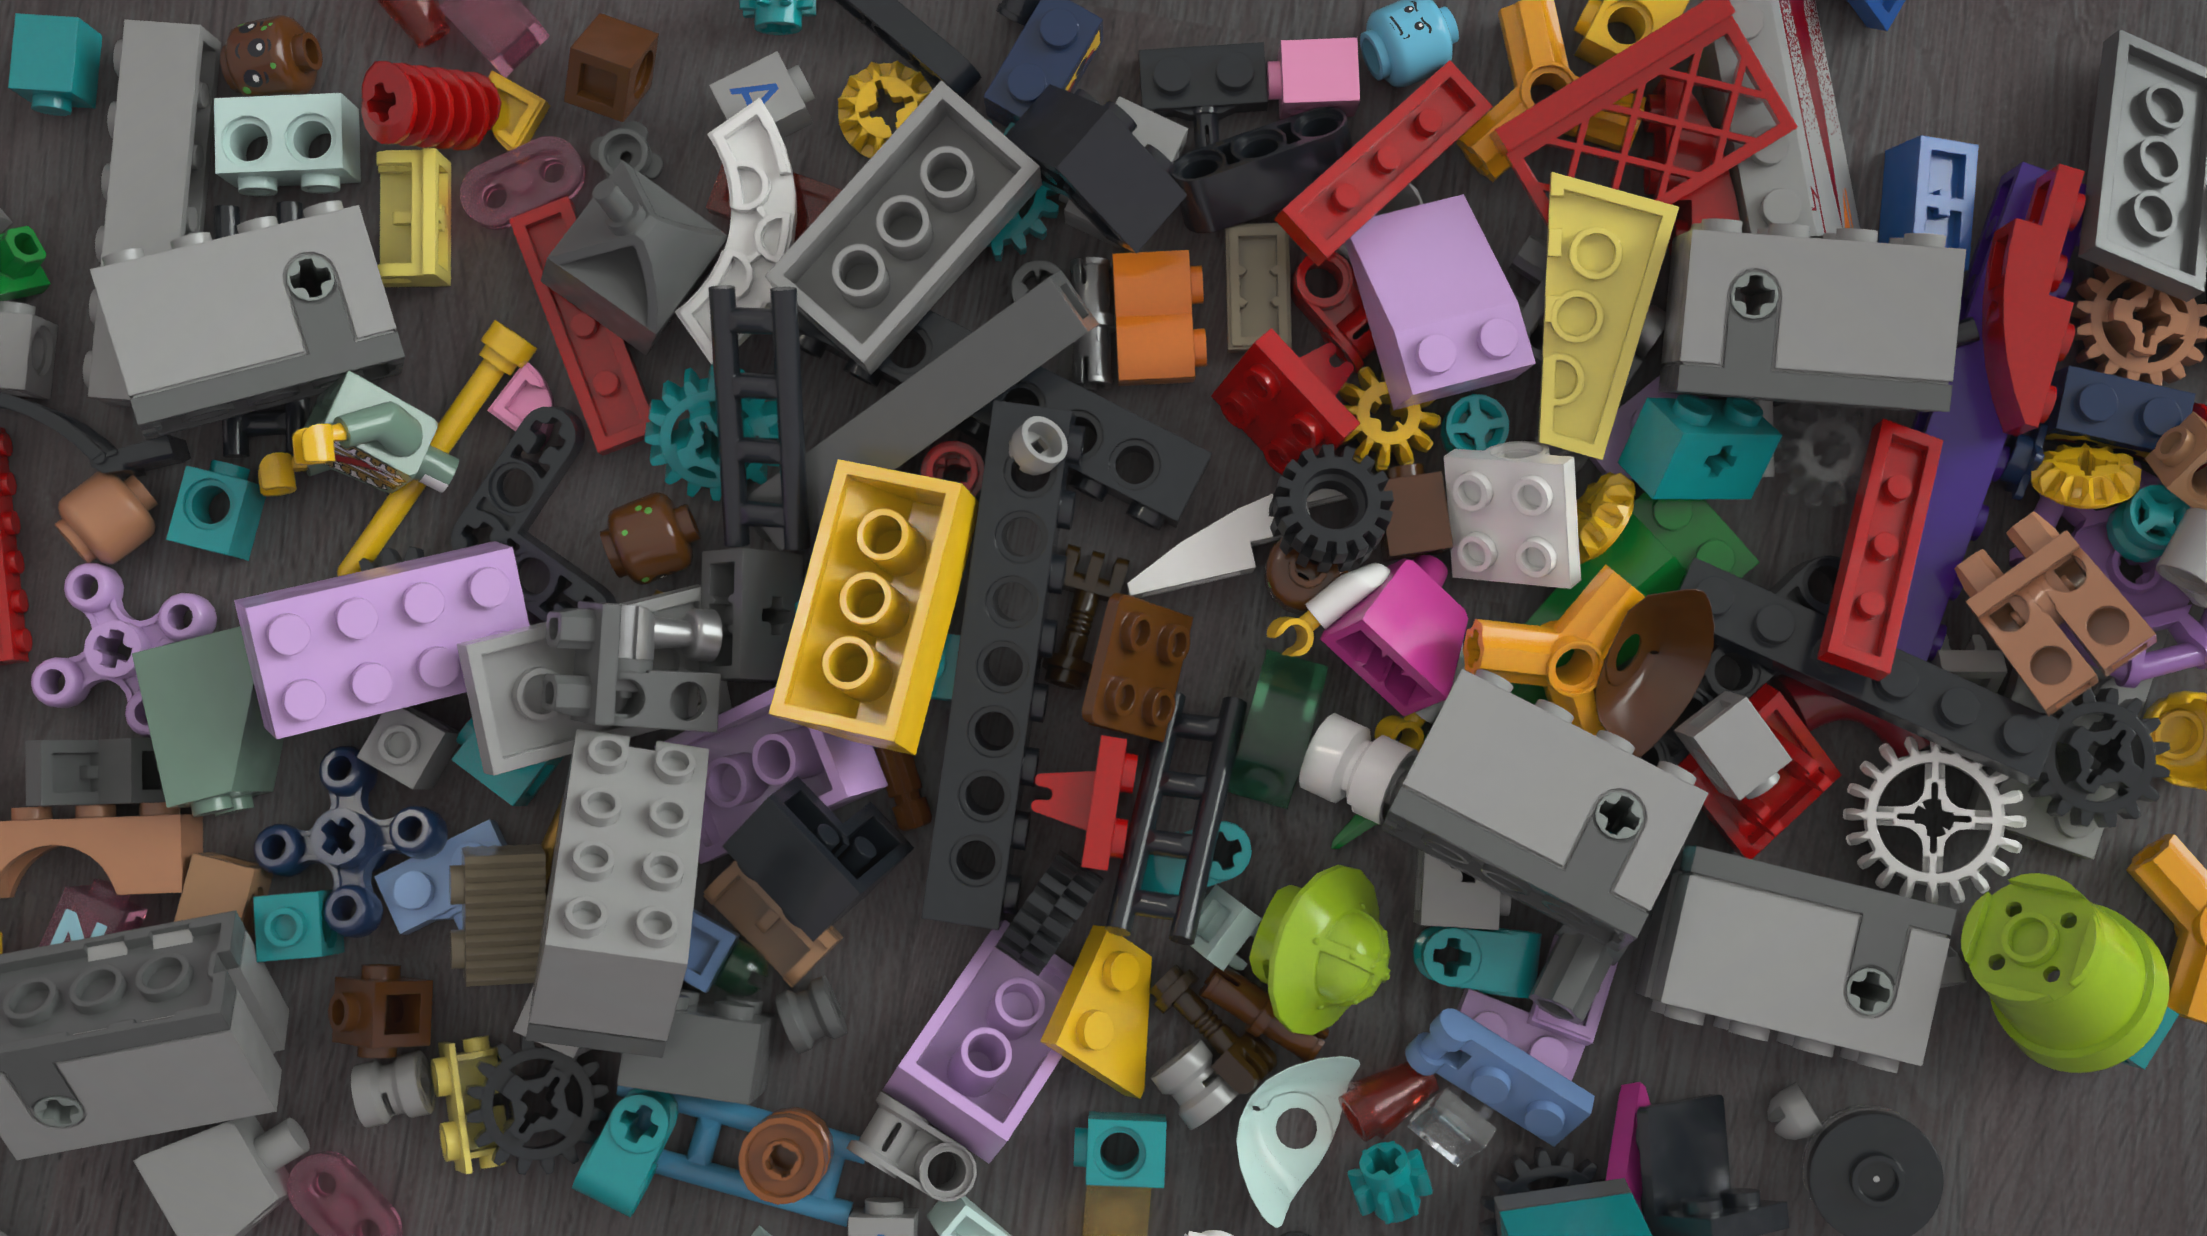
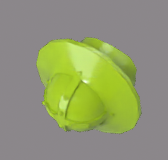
M1337 864L1317 873L1303 888L1288 885L1278 889L1260 922L1249 956L1252 971L1261 982L1268 984V994L1274 1016L1292 1033L1314 1035L1332 1026L1351 1005L1358 1004L1373 996L1380 984L1390 979L1389 973L1391 970L1388 968L1391 951L1388 943V932L1384 930L1379 922L1380 910L1374 885L1362 870Z

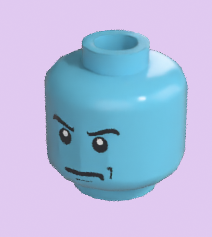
M1400 0L1377 9L1370 14L1366 24V31L1360 35V47L1364 61L1374 78L1377 80L1385 79L1389 84L1397 88L1406 87L1431 77L1449 60H1452V47L1459 40V31L1455 18L1447 7L1438 8L1433 0Z

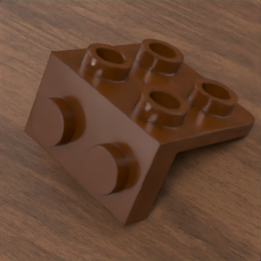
M1112 594L1107 603L1083 702L1082 717L1084 721L1089 722L1088 725L1164 742L1168 723L1171 721L1175 711V693L1183 660L1190 649V631L1194 617L1130 595Z

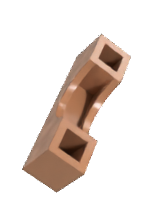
M166 802L139 803L140 816L116 817V804L75 806V818L53 819L52 807L11 808V821H0V899L14 897L19 883L29 867L47 852L62 846L77 849L93 858L108 875L117 895L182 893L192 853H203V816L193 817V814L180 815V808H167Z

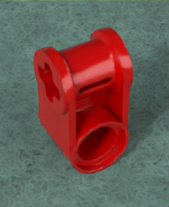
M1334 252L1319 267L1306 256L1292 276L1290 283L1291 297L1295 305L1320 332L1325 343H1333L1336 346L1335 356L1342 363L1351 362L1354 366L1353 372L1358 373L1361 368H1364L1363 360L1376 347L1370 329L1356 340L1352 337L1368 324L1353 268L1337 252ZM1320 268L1331 273L1337 284L1336 294L1330 298L1314 296L1306 286L1305 276L1307 272Z

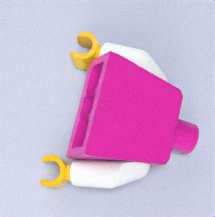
M1419 555L1413 560L1404 558L1387 567L1376 562L1340 575L1305 604L1309 609L1299 618L1285 616L1275 619L1269 625L1266 635L1268 638L1274 639L1283 634L1292 625L1296 630L1297 638L1295 643L1287 648L1282 655L1291 657L1302 656L1313 645V631L1322 625L1325 630L1320 640L1401 715L1405 716L1404 719L1396 715L1383 718L1376 726L1375 739L1385 735L1396 740L1398 734L1402 731V737L1399 742L1417 750L1419 753L1424 743V733L1421 727L1426 721L1432 724L1436 720L1459 673L1464 669L1463 639L1468 617L1465 609L1442 588L1448 575L1446 565L1431 555Z

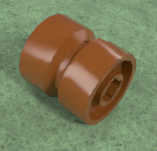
M799 1107L781 1108L761 1120L743 1140L738 1156L740 1175L748 1190L759 1199L777 1205L795 1203L809 1195L830 1169L834 1155L833 1136L825 1121L814 1112Z

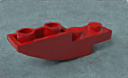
M1662 78L1653 90V94L1646 95L1644 111L1675 118L1684 83ZM1691 93L1684 121L1712 127L1699 102ZM1643 121L1644 131L1646 133H1653V156H1647L1646 160L1663 164L1672 128ZM1682 130L1673 166L1696 172L1707 168L1711 164L1717 138ZM1644 169V193L1646 195H1653L1654 200L1661 173ZM1729 170L1672 204L1678 206L1679 210L1677 213L1678 219L1675 220L1668 243L1669 254L1671 256L1673 238L1690 231L1691 225L1701 223L1702 219L1714 218L1740 221L1736 194ZM1670 175L1666 192L1687 179Z
M2058 164L2037 178L2025 220L2015 218L1994 232L1987 262L1982 302V339L1985 369L1992 401L2003 433L2013 436L2039 427V423L2043 424L2049 418L2057 397V387L2051 385L2057 361L2061 362L2067 356L2075 335V326L2069 323L2074 303L2049 295V293H2054L2058 289L2064 278L2068 257L2061 254L2067 231L2071 232L2077 226L2086 201L2085 195L2079 193L2085 171L2063 164Z

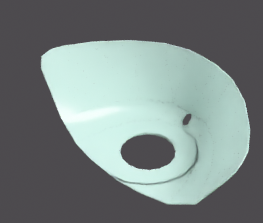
M1344 1056L1319 1058L1289 1067L1267 1079L1251 1095L1243 1110L1236 1138L1239 1166L1253 1202L1262 1217L1275 1228L1282 1226L1291 1201L1318 1167L1329 1149L1340 1121L1349 1083L1360 1067V1062L1357 1059ZM1252 1106H1258L1260 1111L1253 1110ZM1301 1108L1307 1110L1316 1121L1317 1132L1315 1138L1304 1148H1289L1281 1143L1277 1136L1276 1124L1278 1118L1288 1109Z

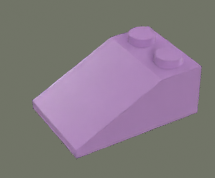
M1464 194L1374 216L1345 242L1394 410L1514 380L1536 364L1518 301Z
M775 688L719 714L717 733L684 731L664 741L709 749L699 863L703 864L729 854L722 847L725 842L769 796L797 776L831 811L887 787L888 783L873 746L846 740L771 716L769 710Z
M1004 920L999 930L992 929L883 1088V1091L928 1120L930 1124L988 1164L1007 1143L1062 1058V1055L1040 1042L1074 968L1054 954L1039 976H1037L1000 951L995 946L1010 925L1006 920Z

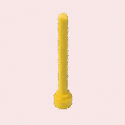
M497 320L493 321L481 338L485 346L479 355L483 360L438 423V428L431 441V446L448 454L503 375L506 373L511 376L517 366L522 369L538 349ZM413 479L387 496L339 565L337 570L338 577L361 572L359 561L363 558L375 561L426 485Z

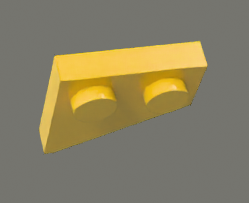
M1093 925L1040 1042L1124 1096L1141 1099L1145 1088L1152 956L1123 936L1109 933L1105 930V926Z

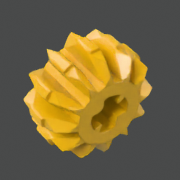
M1368 366L1361 368L1358 372V378L1362 389L1354 384L1345 382L1339 390L1341 397L1352 405L1344 406L1361 423L1341 445H1346L1355 439L1358 440L1360 445L1356 449L1352 460L1359 464L1368 455L1369 451L1376 452L1375 469L1377 472L1382 470L1385 472L1388 469L1391 452H1393L1398 464H1413L1414 458L1410 446L1418 451L1428 452L1433 445L1430 437L1420 429H1434L1441 423L1439 415L1421 412L1422 408L1429 406L1435 400L1394 410L1383 371L1381 382L1379 383L1374 372ZM1383 403L1390 405L1392 416L1401 417V423L1397 421L1389 432L1381 430L1382 425L1379 419L1370 417V411L1375 414Z

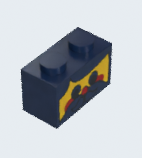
M1040 0L983 96L987 116L1008 127L1011 122L1016 123L1050 84L1073 93L1103 42V19L1070 0Z
M2067 366L2055 371L2051 385L2057 387V397L2054 408L2045 422L2049 428L2044 442L2056 445L2064 444L2072 448L2082 447L2084 443L2093 448L2109 446L2114 454L2125 453L2133 457V460L2149 465L2145 458L2155 449L2157 442L2164 433L2173 427L2179 426L2192 413L2196 394ZM2036 429L2031 430L2030 436L2033 435Z

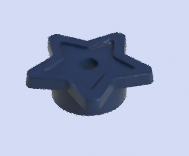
M2039 423V427L2036 428L2032 436L2025 434L2011 435L2006 443V446L2010 447V456L2006 468L1998 480L2007 483L2005 491L2012 492V499L2021 500L2031 479V471L2037 470L2044 459L2042 446L2049 428L2046 423Z

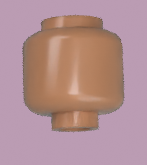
M99 471L59 501L58 511L62 519L54 525L86 563H91L97 559L103 564L114 565L155 534V521L148 511L158 505V503L134 475L122 481L115 474H105Z

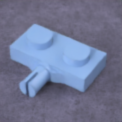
M489 819L448 839L443 850L436 856L427 859L410 858L374 876L399 934L409 935L435 921L454 919L458 929H462V904L450 905L449 866L462 865L463 847L507 845L496 821Z

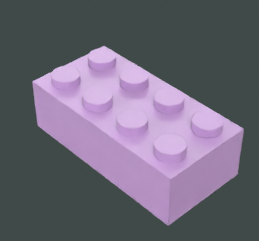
M496 541L234 600L264 728L275 739L466 693L457 644L530 626L513 547Z

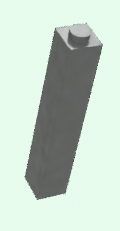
M1062 271L1048 277L806 452L810 530L821 522L838 459L895 470L1099 324ZM780 472L748 494V501L782 502ZM753 527L763 540L773 542L779 551L784 549L783 528Z

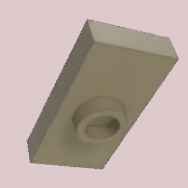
M1278 223L1238 224L1226 228L1227 353H1246L1252 344L1271 328L1292 349L1289 235Z

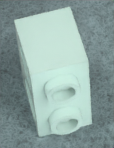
M342 93L214 98L215 174L238 188L240 194L271 196L278 193L277 186L301 185V190L305 192L328 194L339 192L340 184L361 183L359 109ZM321 134H331V145L328 151L318 158H309L308 152L311 142ZM267 136L268 145L264 154L256 160L247 161L246 152L249 144L258 137Z

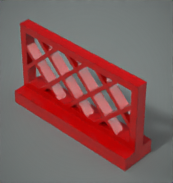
M1704 0L1496 128L1489 135L1502 157L1505 156L1547 228L1549 199L1545 193H1549L1550 184L1538 182L1524 159L1545 145L1572 151L1566 176L1575 178L1580 154L1616 162L1610 188L1619 190L1625 164L1660 172L1654 200L1672 205L1798 128L1732 16L1736 11L1730 0ZM1723 36L1738 59L1732 84L1696 75L1703 48ZM1691 56L1687 73L1670 69ZM1745 72L1755 89L1741 86ZM1657 76L1684 83L1675 118L1640 110L1646 83ZM1693 85L1729 93L1720 129L1684 121ZM1635 91L1631 108L1613 104ZM1738 96L1763 101L1776 125L1756 138L1730 132ZM1600 111L1628 117L1619 153L1583 145L1589 119ZM1637 119L1672 128L1663 164L1628 155ZM1579 125L1575 142L1557 139ZM1682 130L1717 138L1711 164L1700 172L1673 166ZM1727 141L1743 144V146L1723 157ZM1670 175L1687 179L1666 192Z

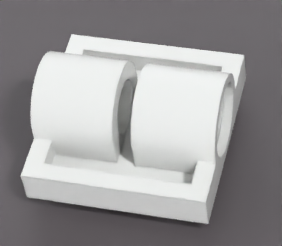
M1533 441L1501 443L1491 446L1484 451L1454 449L1444 456L1447 508L1453 540V548L1450 549L1453 578L1571 589L1581 581L1574 457L1550 455L1547 445Z

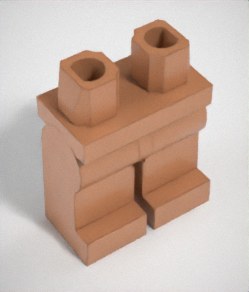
M2034 511L2006 532L2007 537L2025 560L2003 574L1987 552L1982 549L1958 564L1954 569L1966 594L1970 597L1966 601L1969 609L2012 665L2045 713L2050 716L2099 682L2097 674L2059 628L2062 623L2067 626L2087 651L2089 657L2105 677L2155 644L2157 637L2153 629L2093 560L2080 548L2067 530L2059 534L2051 524Z

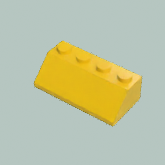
M840 459L837 460L770 706L769 714L771 716L853 742L916 756L977 523L979 501L962 483Z

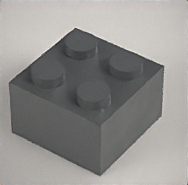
M681 988L663 1058L622 1053L617 1086L750 1105L767 1090L778 1014L762 1012V1000L739 996H725L724 1001H715V1004L698 1002L699 991Z

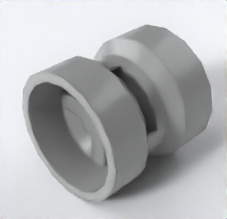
M1201 1038L1177 1053L1151 1076V1080L1161 1093L1172 1095L1179 1104L1178 1115L1190 1130L1208 1121L1239 1094L1211 1067L1213 1054Z
M417 1050L400 1054L393 1063L383 1065L373 1060L356 1064L352 1069V1098L358 1118L364 1127L371 1128L387 1124L394 1115L404 1113L408 1117L415 1118L432 1114L434 1111L435 1092L431 1068L422 1051Z

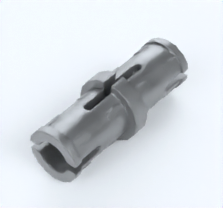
M1086 257L1087 266L1083 265V260L1077 258L1070 261L1071 284L1099 324L1073 342L1072 382L1087 390H1097L1096 383H1100L1101 389H1107L1113 386L1110 333L1116 331V316L1110 313V261L1100 257Z

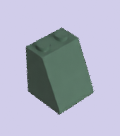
M240 626L132 653L167 808L191 807L193 817L215 814V817L253 809L255 806L252 797L274 791L284 738L275 739L264 728Z

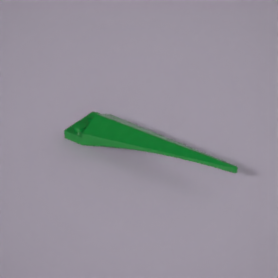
M1644 491L1634 500L1632 515L1617 540L1597 558L1580 564L1581 581L1571 589L1556 587L1524 624L1541 626L1546 622L1559 620L1605 564L1646 597L1651 594L1677 591L1684 573L1694 557L1740 578L1745 576L1760 562L1705 499H1652ZM1638 634L1631 635L1623 643L1617 655L1616 667L1636 655L1640 644ZM1574 649L1564 652L1559 657L1556 668L1570 661L1574 654ZM1511 683L1513 685L1512 694L1534 705L1538 699L1548 701L1543 686ZM1429 732L1424 736V741L1428 736ZM1355 814L1334 837L1331 849H1340L1377 823Z

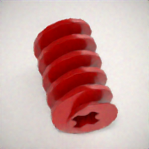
M375 61L366 71L362 82L361 113L364 126L372 139L385 145L398 144L400 146H418L420 148L435 147L436 149L469 151L479 145L487 131L493 128L499 118L502 104L495 85L488 77L479 72H464L457 69L447 70L441 67H427L425 65Z

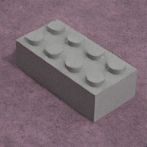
M941 80L770 269L765 277L773 288L796 287L798 312L867 373L872 375L1042 185L1040 166Z

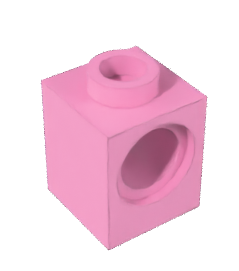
M1357 38L1281 40L1277 61H1267L1266 68L1268 100H1279L1280 119L1319 107H1335L1345 112L1346 117L1355 116L1360 102Z

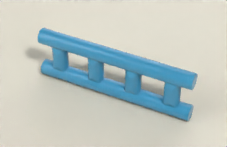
M618 1086L617 1096L625 1098L629 1091L634 1088ZM673 1094L678 1103L679 1113L696 1117L697 1121L687 1155L663 1149L657 1161L658 1167L655 1174L847 1227L848 1217L852 1212L854 1202L837 1198L835 1195L845 1159L861 1164L865 1163L864 1159L846 1149L851 1140H859L861 1136L829 1128L833 1136L834 1155L830 1169L809 1195L795 1203L777 1205L759 1199L748 1190L740 1175V1170L712 1163L722 1125L750 1132L761 1120L773 1112L746 1104ZM642 1105L636 1112L639 1115L636 1126L642 1130H647L653 1124L650 1121L653 1112L650 1107Z

